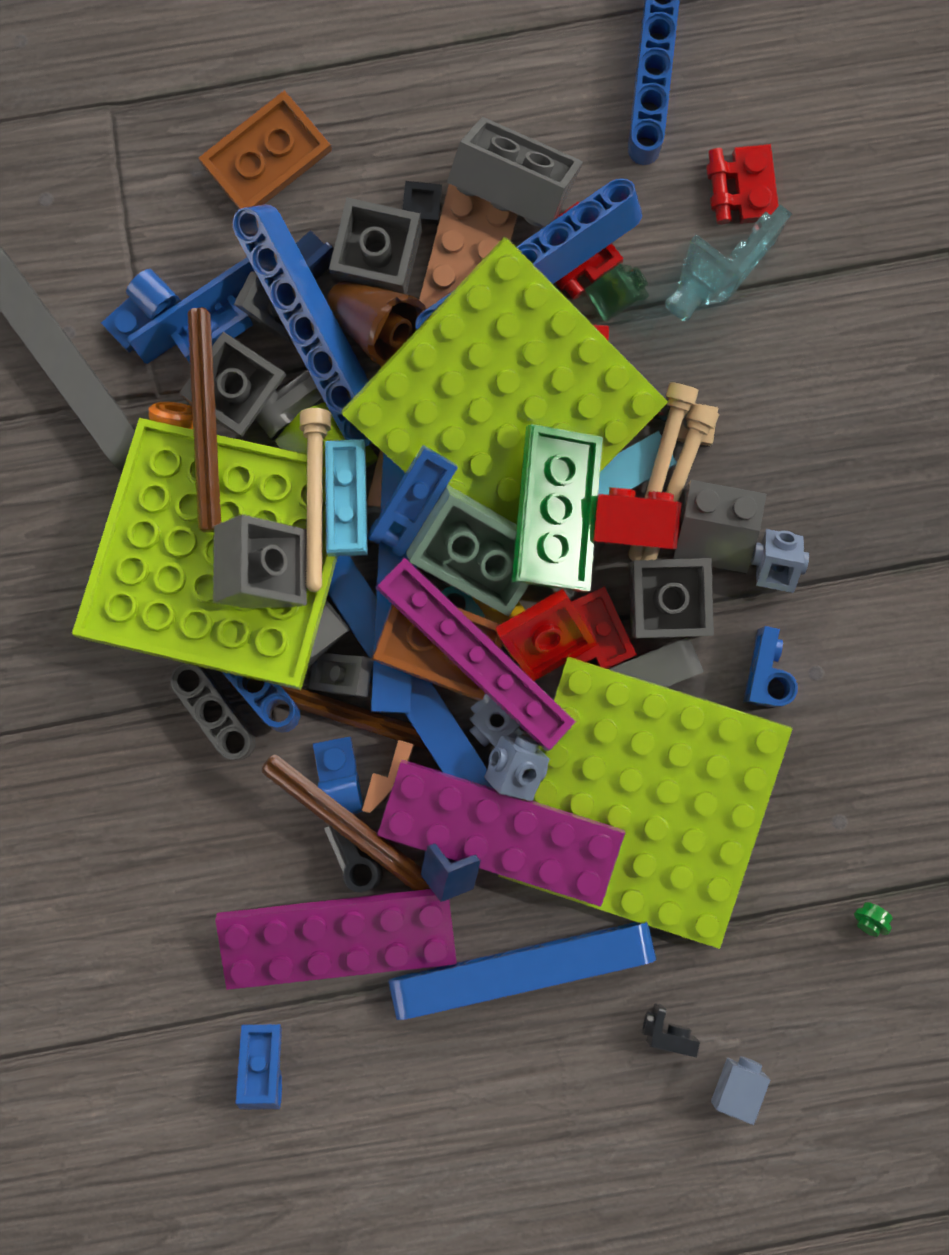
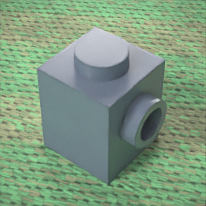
M740 1056L738 1062L727 1058L711 1099L715 1109L754 1125L770 1083V1079L761 1071L762 1065L743 1056Z

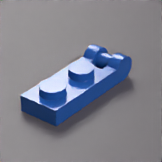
M422 445L382 513L371 526L367 538L376 544H379L380 541L391 547V552L402 557L456 472L457 465ZM393 521L404 526L399 534L389 529Z

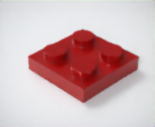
M563 588L495 627L500 639L518 665L533 681L565 664L568 657L575 658L598 645Z

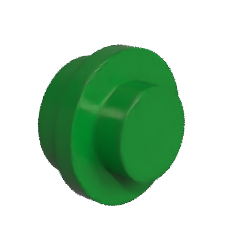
M865 902L862 908L856 909L854 917L859 921L857 926L863 932L873 937H878L879 934L889 935L892 930L890 923L893 917L885 909L870 902Z

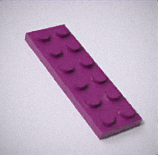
M402 759L377 836L426 851L428 845L436 843L446 858L456 861L477 855L481 861L479 866L481 869L601 907L625 831L535 801L500 794L494 788Z
M432 889L219 912L215 918L226 990L457 964L450 899L440 902Z

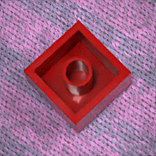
M609 487L608 495H598L594 541L677 549L682 503L673 501L674 494L648 491V498L635 497L636 491L632 489Z

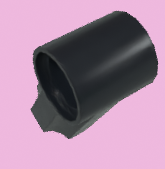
M331 826L324 828L342 868L346 886L350 890L359 893L373 890L379 886L383 877L381 865ZM361 863L369 866L372 871V879L366 886L359 884L354 876L356 867Z

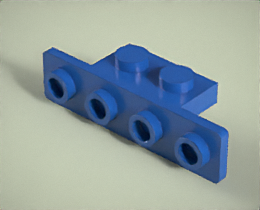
M248 257L128 336L129 343L144 363L151 362L176 344L190 363L188 311L192 308H206L210 313L212 346L222 332L235 338L253 325L249 316L234 305L250 272H255Z

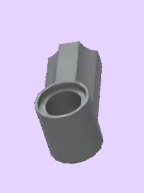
M307 370L278 392L274 391L255 418L271 441L276 440L301 410L318 405L324 401L309 371Z

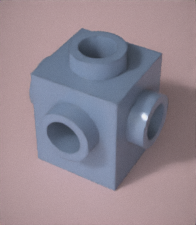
M765 530L762 543H756L751 559V565H756V586L791 593L795 592L800 574L804 575L806 573L809 562V553L804 552L803 536L784 530Z
M487 694L484 695L483 700L476 702L470 708L475 714L470 718L474 726L469 731L484 747L491 743L496 748L501 735L516 739L517 735L523 734L518 728L519 725ZM494 714L501 715L504 719L503 726L499 728L493 727L489 722L490 717Z
M501 735L497 747L490 754L489 766L484 778L500 794L533 801L540 782L546 776L550 758L538 748L539 744L532 738L517 735V738L514 739Z

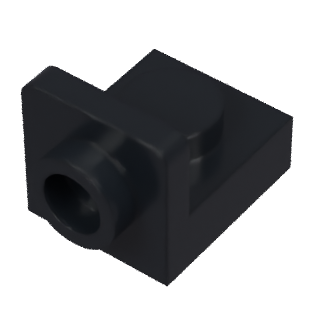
M654 1003L653 1012L647 1011L645 1014L642 1034L647 1035L646 1041L650 1047L697 1058L700 1041L695 1036L690 1035L691 1029L675 1024H668V1029H663L666 1008L661 1004Z

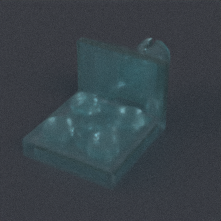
M779 205L772 215L765 212L753 226V232L746 242L742 240L732 251L728 259L696 234L691 239L681 264L680 286L666 300L665 305L679 319L688 321L701 303L704 302L706 305H712L728 301L776 243L792 213L782 205Z

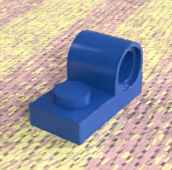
M146 269L133 278L126 289V294L129 298L101 322L129 353L134 348L129 343L128 336L181 301L152 269Z
M768 626L758 629L743 703L776 708L790 704L795 699L798 692L796 679L789 672L772 668L773 661L778 662L782 653L783 640L778 639L780 629ZM771 679L779 680L784 686V694L779 700L769 695L768 684Z
M344 737L313 743L320 781L318 782V787L352 814L364 812L362 811L364 802L352 738Z
M280 1024L241 1025L236 1105L240 1110L280 1109L282 1074L280 1071L282 1028Z

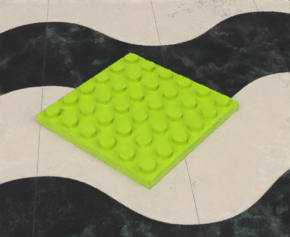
M504 237L343 408L341 413L405 473L422 445L452 461L458 468L449 481V486L517 524L526 426L534 424L603 437L601 472L668 401L510 240Z
M139 418L72 635L84 640L301 690L338 556L328 557L326 459L323 458L321 589L317 592H311L307 589V605L302 607L246 609L213 603L214 532L206 533L198 528L193 429ZM217 435L221 523L243 514L307 529V454Z
M568 657L554 701L576 722L550 751H546L539 746V749L550 760L547 765L546 776L540 782L533 801L623 829L625 831L623 842L601 907L500 874L498 877L642 924L648 922V926L720 949L792 728Z

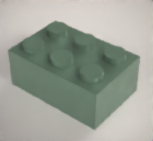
M447 485L406 551L409 562L508 617L529 586V584L512 582L517 524Z

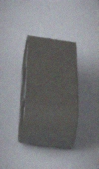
M690 637L610 668V670L663 687L671 686L704 672Z
M191 664L178 666L171 675L172 689L216 750L224 758L230 760H241L249 757L256 746L253 732L211 675L199 666ZM195 671L200 678L199 686L194 691L187 692L183 686V679L187 673ZM217 701L222 707V715L218 721L211 723L205 716V710L210 703ZM240 732L245 739V745L240 752L235 754L229 750L227 740L232 733Z

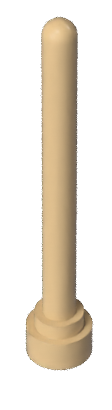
M669 382L665 397L669 398L667 406H670L645 498H648V491L662 492L684 412L689 411L690 405H695L699 391L696 388ZM631 545L629 558L632 561L641 560L646 546Z
M695 404L690 406L686 420L688 421L687 428L689 432L666 493L674 494L673 501H679L703 435H708L709 430L714 429L719 414L709 408ZM646 546L641 560H656L660 548Z
M308 408L300 412V430L304 432V437L307 438L306 587L311 592H317L322 587L323 439L327 437V432L331 429V413L321 408Z

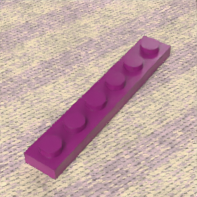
M404 558L376 587L385 598L544 750L550 751L576 722L407 559Z

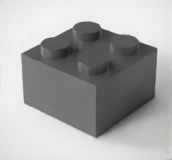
M346 197L329 267L333 283L349 281L407 294L422 231L420 213Z
M711 558L634 560L629 563L631 638L714 636Z

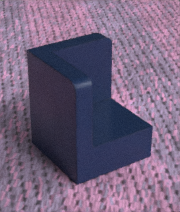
M310 230L296 245L313 277L317 280L329 269L334 248L329 242L324 244Z
M436 843L427 846L421 875L439 901L443 902L474 889L481 861L477 855H472L460 861L446 858Z

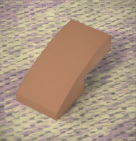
M398 740L389 775L372 774L362 811L368 813L374 811L389 796L402 759L410 760L414 744Z

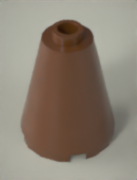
M349 281L337 283L330 289L327 295V303L337 322L372 361L381 367L417 331L415 327L416 319L423 310H426L425 305L411 295Z

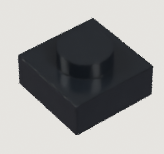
M405 181L402 210L420 213L421 224L439 225L443 191L442 184Z

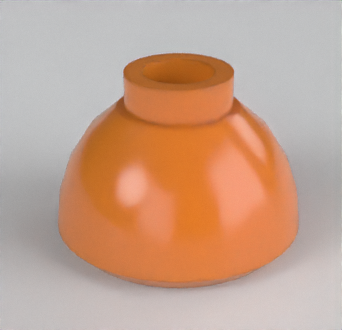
M157 402L148 408L149 420L193 429V412L190 405L177 402Z

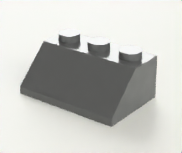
M481 117L460 141L447 183L456 186L458 191L465 195L483 198L491 202V205L498 210L512 211L523 216L528 223L542 227L547 226L559 216L583 161Z

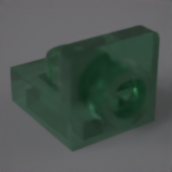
M621 263L584 289L603 321L611 320L637 300L643 301L649 297L645 289L648 282L640 269L636 266L632 268L630 265Z

